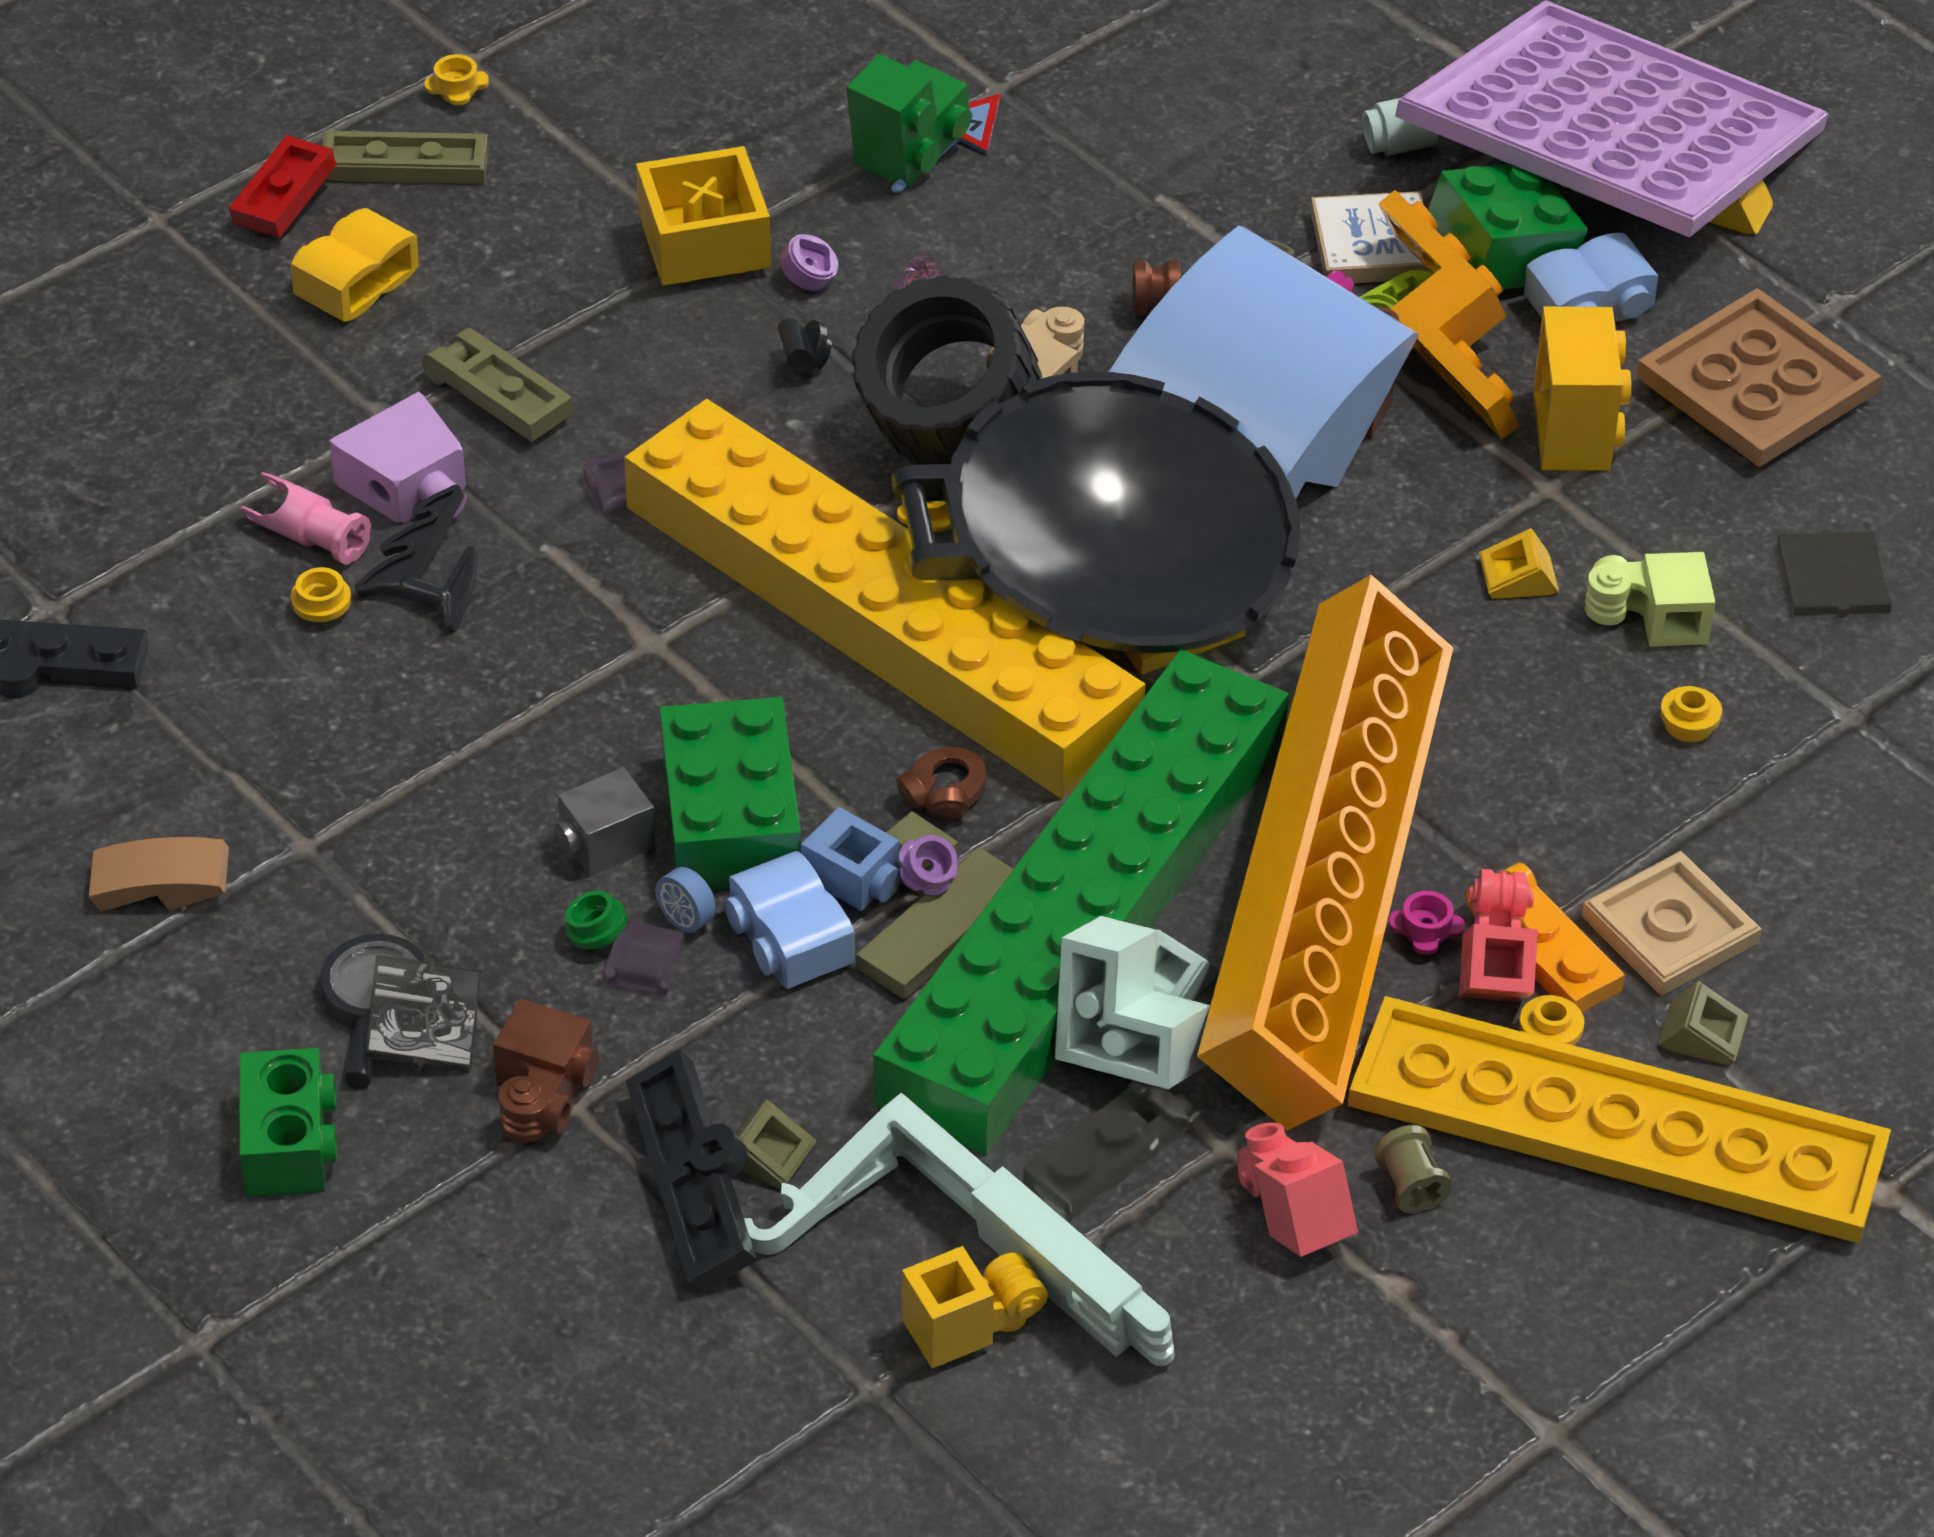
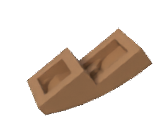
M165 837L136 840L93 850L89 898L99 911L103 912L156 895L168 910L223 895L226 889L229 847L223 839Z

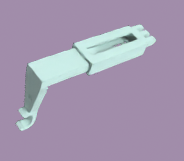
M902 1093L883 1107L800 1190L793 1185L782 1183L781 1195L784 1207L792 1211L775 1226L765 1230L759 1229L753 1224L752 1218H744L754 1251L766 1255L779 1253L820 1219L898 1166L896 1157L903 1156L976 1220L979 1237L1000 1256L1011 1252L1023 1254L1031 1264L1032 1270L1036 1272L1038 1280L1042 1281L1047 1289L1048 1298L1114 1356H1119L1130 1345L1156 1366L1168 1365L1175 1356L1169 1314L1142 1291V1286L1007 1169L1002 1166L995 1173L992 1172Z

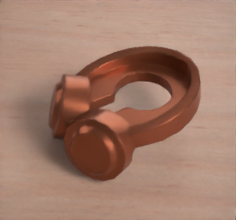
M942 747L921 756L913 765L911 771H905L895 780L900 795L911 808H915L919 812L927 809L928 814L932 817L953 820L968 814L969 807L982 795L986 783V766L977 754L968 749ZM945 763H956L964 766L969 772L967 778L963 781L950 784L946 788L933 790L936 785V778L933 773L938 766Z

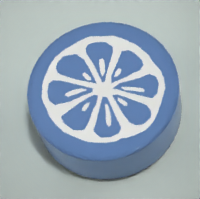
M678 867L657 881L655 893L658 904L666 918L679 930L693 933L714 918L716 905L713 893L705 880L695 871L686 867Z

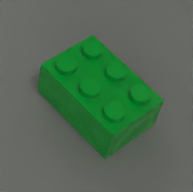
M783 697L661 706L662 761L674 869L678 867L689 868L698 873L711 890L730 889L729 877L794 851L801 853V830Z

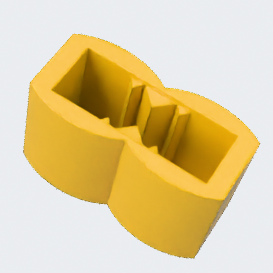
M368 208L356 210L347 217L340 219L334 225L329 236L320 237L298 250L291 263L293 294L343 322L351 321L365 313L376 302L381 293L393 291L416 271L419 266L417 235Z

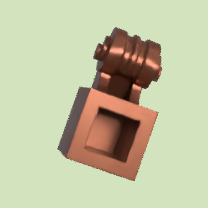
M521 998L519 999L493 1043L496 1086L500 1087L498 1100L502 1132L507 1138L515 1142L527 1143L539 1140L546 1136L549 1131L561 1134L570 1119L574 1096L581 1085L587 1087L592 1082L599 1063V1051L593 1048L591 1020Z

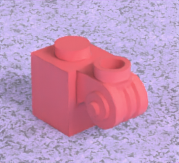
M1480 869L1478 879H1474V885L1469 888L1468 902L1473 903V910L1475 912V924L1463 934L1459 997L1522 1003L1534 994L1538 929L1521 928V917H1525L1526 908L1533 907L1534 893H1531V886L1527 882V875L1524 872L1507 874L1502 870L1499 873H1494L1490 869Z
M1279 1123L1259 1124L1246 1132L1247 1146L1241 1148L1237 1154L1239 1180L1253 1197L1261 1196L1270 1237L1302 1257L1358 1233L1342 1160L1313 1142L1296 1143L1286 1136L1284 1126Z

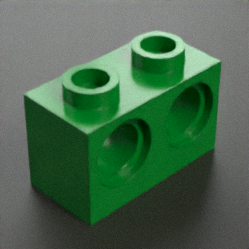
M319 1048L240 1053V1161L246 1196L325 1191V1164H337L335 1124L325 1125V1113H335L337 1111L335 1076L334 1073L322 1074Z

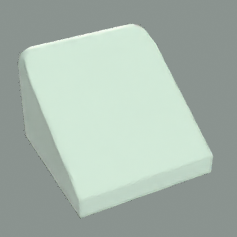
M1158 929L1153 991L1193 1000L1214 980L1219 971L1208 960Z

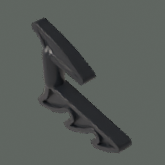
M455 484L439 491L415 506L412 514L418 521L392 535L380 545V550L386 557L395 553L399 554L389 557L372 568L355 584L354 589L360 597L380 593L402 595L409 600L438 610L444 616V623L450 632H455L458 629L476 582L479 557L474 547L470 546L465 549L444 587L421 579L420 576L464 498V493L459 485Z

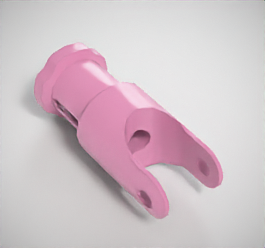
M262 472L260 476L271 485L288 493L283 505L272 514H260L245 506L240 507L242 513L255 523L306 547L318 545L331 551L334 560L345 565L357 561L366 550L370 540L371 522L368 517L357 512L347 515L332 508L328 499L272 474Z

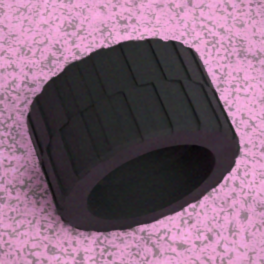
M936 275L935 278L925 280L921 278L900 290L896 289L887 296L888 298L880 305H876L868 315L869 318L864 326H861L856 337V347L852 351L851 363L854 366L852 376L855 387L861 395V400L890 446L899 455H904L909 462L915 465L951 464L953 454L964 438L968 425L984 408L994 400L1000 404L1006 399L1019 394L1022 385L1042 379V372L1037 364L1039 360L1012 308L1005 299L999 297L996 290L987 284H979L972 278ZM965 341L979 342L994 348L993 358L986 374L966 395L938 406H917L902 401L903 389L910 373L924 357L934 350L951 343Z

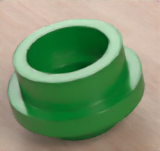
M599 890L590 891L574 899L568 906L565 913V931L570 942L577 948H604L612 944L623 932L627 924L628 915L623 904L619 900L612 898L607 892Z

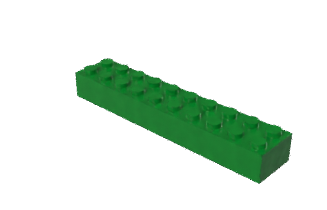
M1180 649L873 1054V1105L883 1108L902 1093L960 1144L987 1156L1056 1060L1062 937L1100 916L1152 928L1279 753L1287 724L1289 693Z

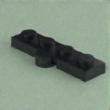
M0 619V694L9 698H23L31 695L42 683L41 674L45 675V678L53 684L137 689L149 648L147 631L144 629Z
M679 1049L625 1081L687 1280L702 1293L758 1261L731 1180L745 1165L748 1153L743 1139L730 1127L724 1124H713L693 1060Z

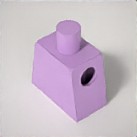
M419 391L329 440L334 483L396 523H406L415 518L412 514L413 508L433 494L455 484L459 485L462 491L466 486L464 456L461 444ZM464 491V498L459 508L457 509L454 517L457 516L465 507L467 495Z

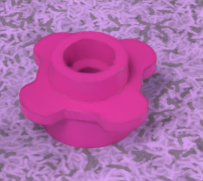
M1419 891L1410 895L1405 900L1403 911L1396 910L1391 913L1389 928L1393 932L1401 933L1407 937L1417 953L1430 955L1437 952L1438 946L1448 938H1459L1462 936L1465 922L1460 916L1453 915V905L1447 897L1434 891Z

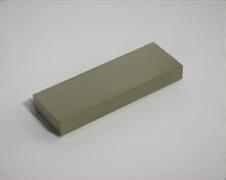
M325 131L322 146L333 149L337 163L325 181L485 184L489 152L488 134Z
M977 848L958 865L957 875L954 879H950V886L945 892L934 896L923 895L856 954V969L905 1000L938 970L1013 871V868L982 848Z

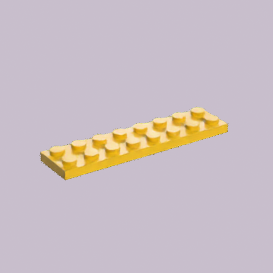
M1388 996L1384 997L1349 1089L1348 1106L1858 1244H1860L1891 1132V1129Z

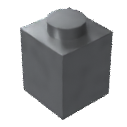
M624 767L558 794L559 822L554 824L557 842L562 852L568 858L576 857L589 876L598 874L656 849L654 806Z

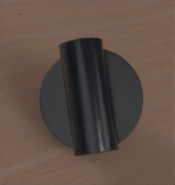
M786 318L779 323L778 333L789 365L793 367L796 374L808 377L816 369H821L825 366L831 353L832 341L830 337H827V327L824 323L812 320L803 327L794 318Z

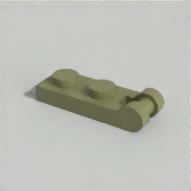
M465 328L451 338V345L447 348L436 347L422 357L423 369L434 383L438 385L447 383L531 442L573 414L572 396L471 328Z

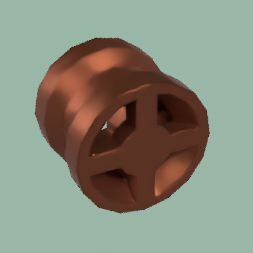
M1146 260L1133 261L1132 296L1134 316H1146L1181 278L1179 260H1167L1162 266H1151Z

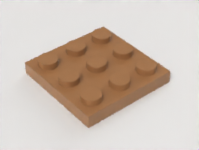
M1758 288L1639 359L1636 372L1638 379L1758 467L1763 466L1877 394L1881 375Z

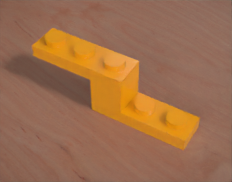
M1394 190L1380 201L1378 205L1393 234L1433 275L1390 309L1397 313L1399 322L1419 333L1412 347L1415 352L1502 440L1520 426L1510 407V404L1515 401V397L1497 374L1493 373L1487 378L1479 370L1482 367V363L1470 346L1507 317L1497 297L1503 292V289L1494 275L1484 265L1479 266L1475 270L1467 262L1470 260L1468 252L1452 233L1442 237L1435 230L1438 228V224L1421 202L1416 201L1413 205H1410Z

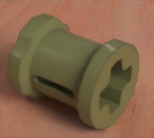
M1418 1125L1402 1126L1390 1131L1378 1141L1373 1151L1378 1166L1389 1171L1396 1186L1395 1201L1399 1209L1404 1213L1411 1214L1433 1209L1444 1202L1451 1194L1450 1187L1452 1184L1449 1174L1437 1167L1430 1153L1432 1141L1428 1131Z

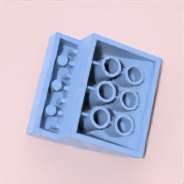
M1237 226L1206 252L1173 285L1124 347L1109 372L1131 374L1165 382L1163 391L1178 395L1194 403L1200 396L1240 421L1237 428L1238 431L1257 448L1265 445L1288 479L1296 499L1305 481L1338 487L1419 333L1247 228Z

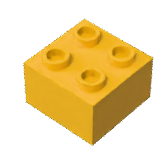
M745 146L636 164L638 215L662 286L771 268L770 215Z
M1543 306L1533 385L1541 470H1611L1614 447H1623L1625 417L1623 412H1619L1620 405H1629L1631 373L1630 370H1621L1620 365L1625 363L1626 336L1625 331L1615 330L1613 307Z

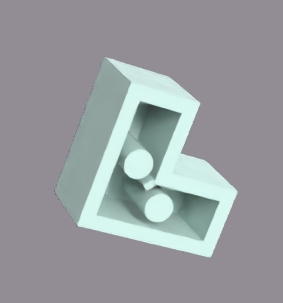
M1100 916L1062 937L1055 1059L1165 1089H1170L1206 1066L1197 1057L1210 1005L1153 991L1157 930Z

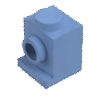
M840 807L801 843V854L805 856L816 871L825 891L860 911L874 898L880 902L888 901L900 884L899 840Z

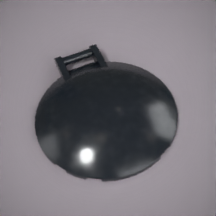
M1090 371L1066 373L1022 385L1019 394L1006 399L1000 404L994 400L968 425L966 434L956 452H954L951 464L906 465L897 469L891 476L894 495L903 504L913 549L909 553L908 559L912 575L916 579L925 581L983 579L1006 603L1027 618L1049 630L1089 645L1133 653L1179 652L1180 649L1186 651L1225 640L1243 631L1260 619L1278 600L1290 580L1299 552L1301 537L1300 517L1295 496L1281 466L1265 445L1257 448L1237 430L1240 421L1200 396L1194 403L1178 395L1163 391L1165 382L1116 372ZM927 502H946L955 543H936Z

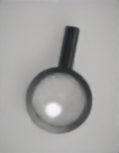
M369 934L353 938L337 947L327 957L321 970V988L326 1010L338 1023L354 1030L345 1074V1082L353 1088H366L371 1082L376 1050L369 1049L371 1029L378 1030L376 1026L378 1017L373 1015H378L379 1009L383 1008L384 1005L401 1004L407 1008L419 1009L422 1013L428 1004L426 1002L376 996V989L428 998L431 996L426 987V980H423L419 985H411L404 980V977L378 973V966L408 970L415 963H418L415 967L418 970L421 964L429 965L423 952L416 945L401 937L388 934ZM429 966L424 973L430 974ZM414 970L409 971V972H411L412 974L417 975V972H416V971H414ZM406 973V975H408V976H410V977H412V978L415 979V976H413V975H411V974H409V973ZM406 976V979H407L409 982L413 980V979H411V978H409V977ZM376 983L387 984V985H393V986H397V987L385 986V985H380V984H376ZM386 1007L385 1009L386 1015L387 1011L389 1010V1007ZM382 1010V1011H381V1016H382V1019H383V1021H384V1024L386 1025L385 1017H384L383 1010ZM397 1010V1019L400 1027L405 1026L404 1022H412L411 1016L416 1019L420 1015L418 1011Z

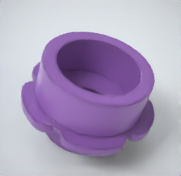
M925 835L917 841L909 840L902 846L898 854V861L902 864V868L899 871L900 877L904 884L913 891L923 890L929 896L942 894L949 888L950 879H954L957 875V854L953 846L942 837ZM923 861H928L932 865L931 871L923 869Z

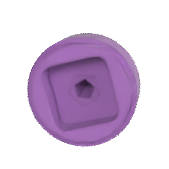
M800 234L793 237L780 255V265L786 277L792 283L805 290L818 291L825 288L838 270V260L832 248L825 241L813 235Z

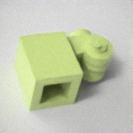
M1704 552L1645 554L1643 562H1627L1623 557L1617 555L1605 556L1594 564L1593 569L1589 573L1584 610L1593 621L1603 625H1616L1622 622L1626 617L1627 610L1640 613L1643 616L1649 647L1708 645L1715 598Z

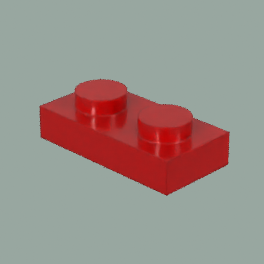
M286 135L229 207L233 224L280 238L337 165L333 149Z

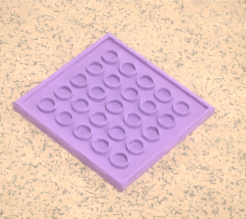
M1545 0L1398 100L1395 117L1672 231L1691 237L1824 131L1828 113Z

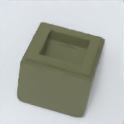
M1697 981L1674 998L1669 1005L1658 1045L1670 1052L1730 1066L1736 1060L1749 1015L1700 981Z
M766 1099L745 1118L735 1132L745 1142L748 1153L745 1165L740 1173L782 1189V1183H788L817 1140Z

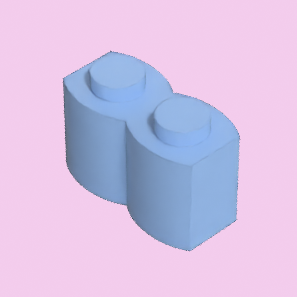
M1611 233L1594 238L1578 249L1555 250L1530 262L1526 268L1524 295L1541 318L1543 306L1613 307L1614 321L1636 318L1655 305L1658 275L1625 233Z
M794 851L729 877L730 897L724 901L727 918L737 934L745 932L751 940L756 961L765 975L773 974L785 988L789 989L855 962V932L848 917L836 899L825 891L816 871L799 851Z

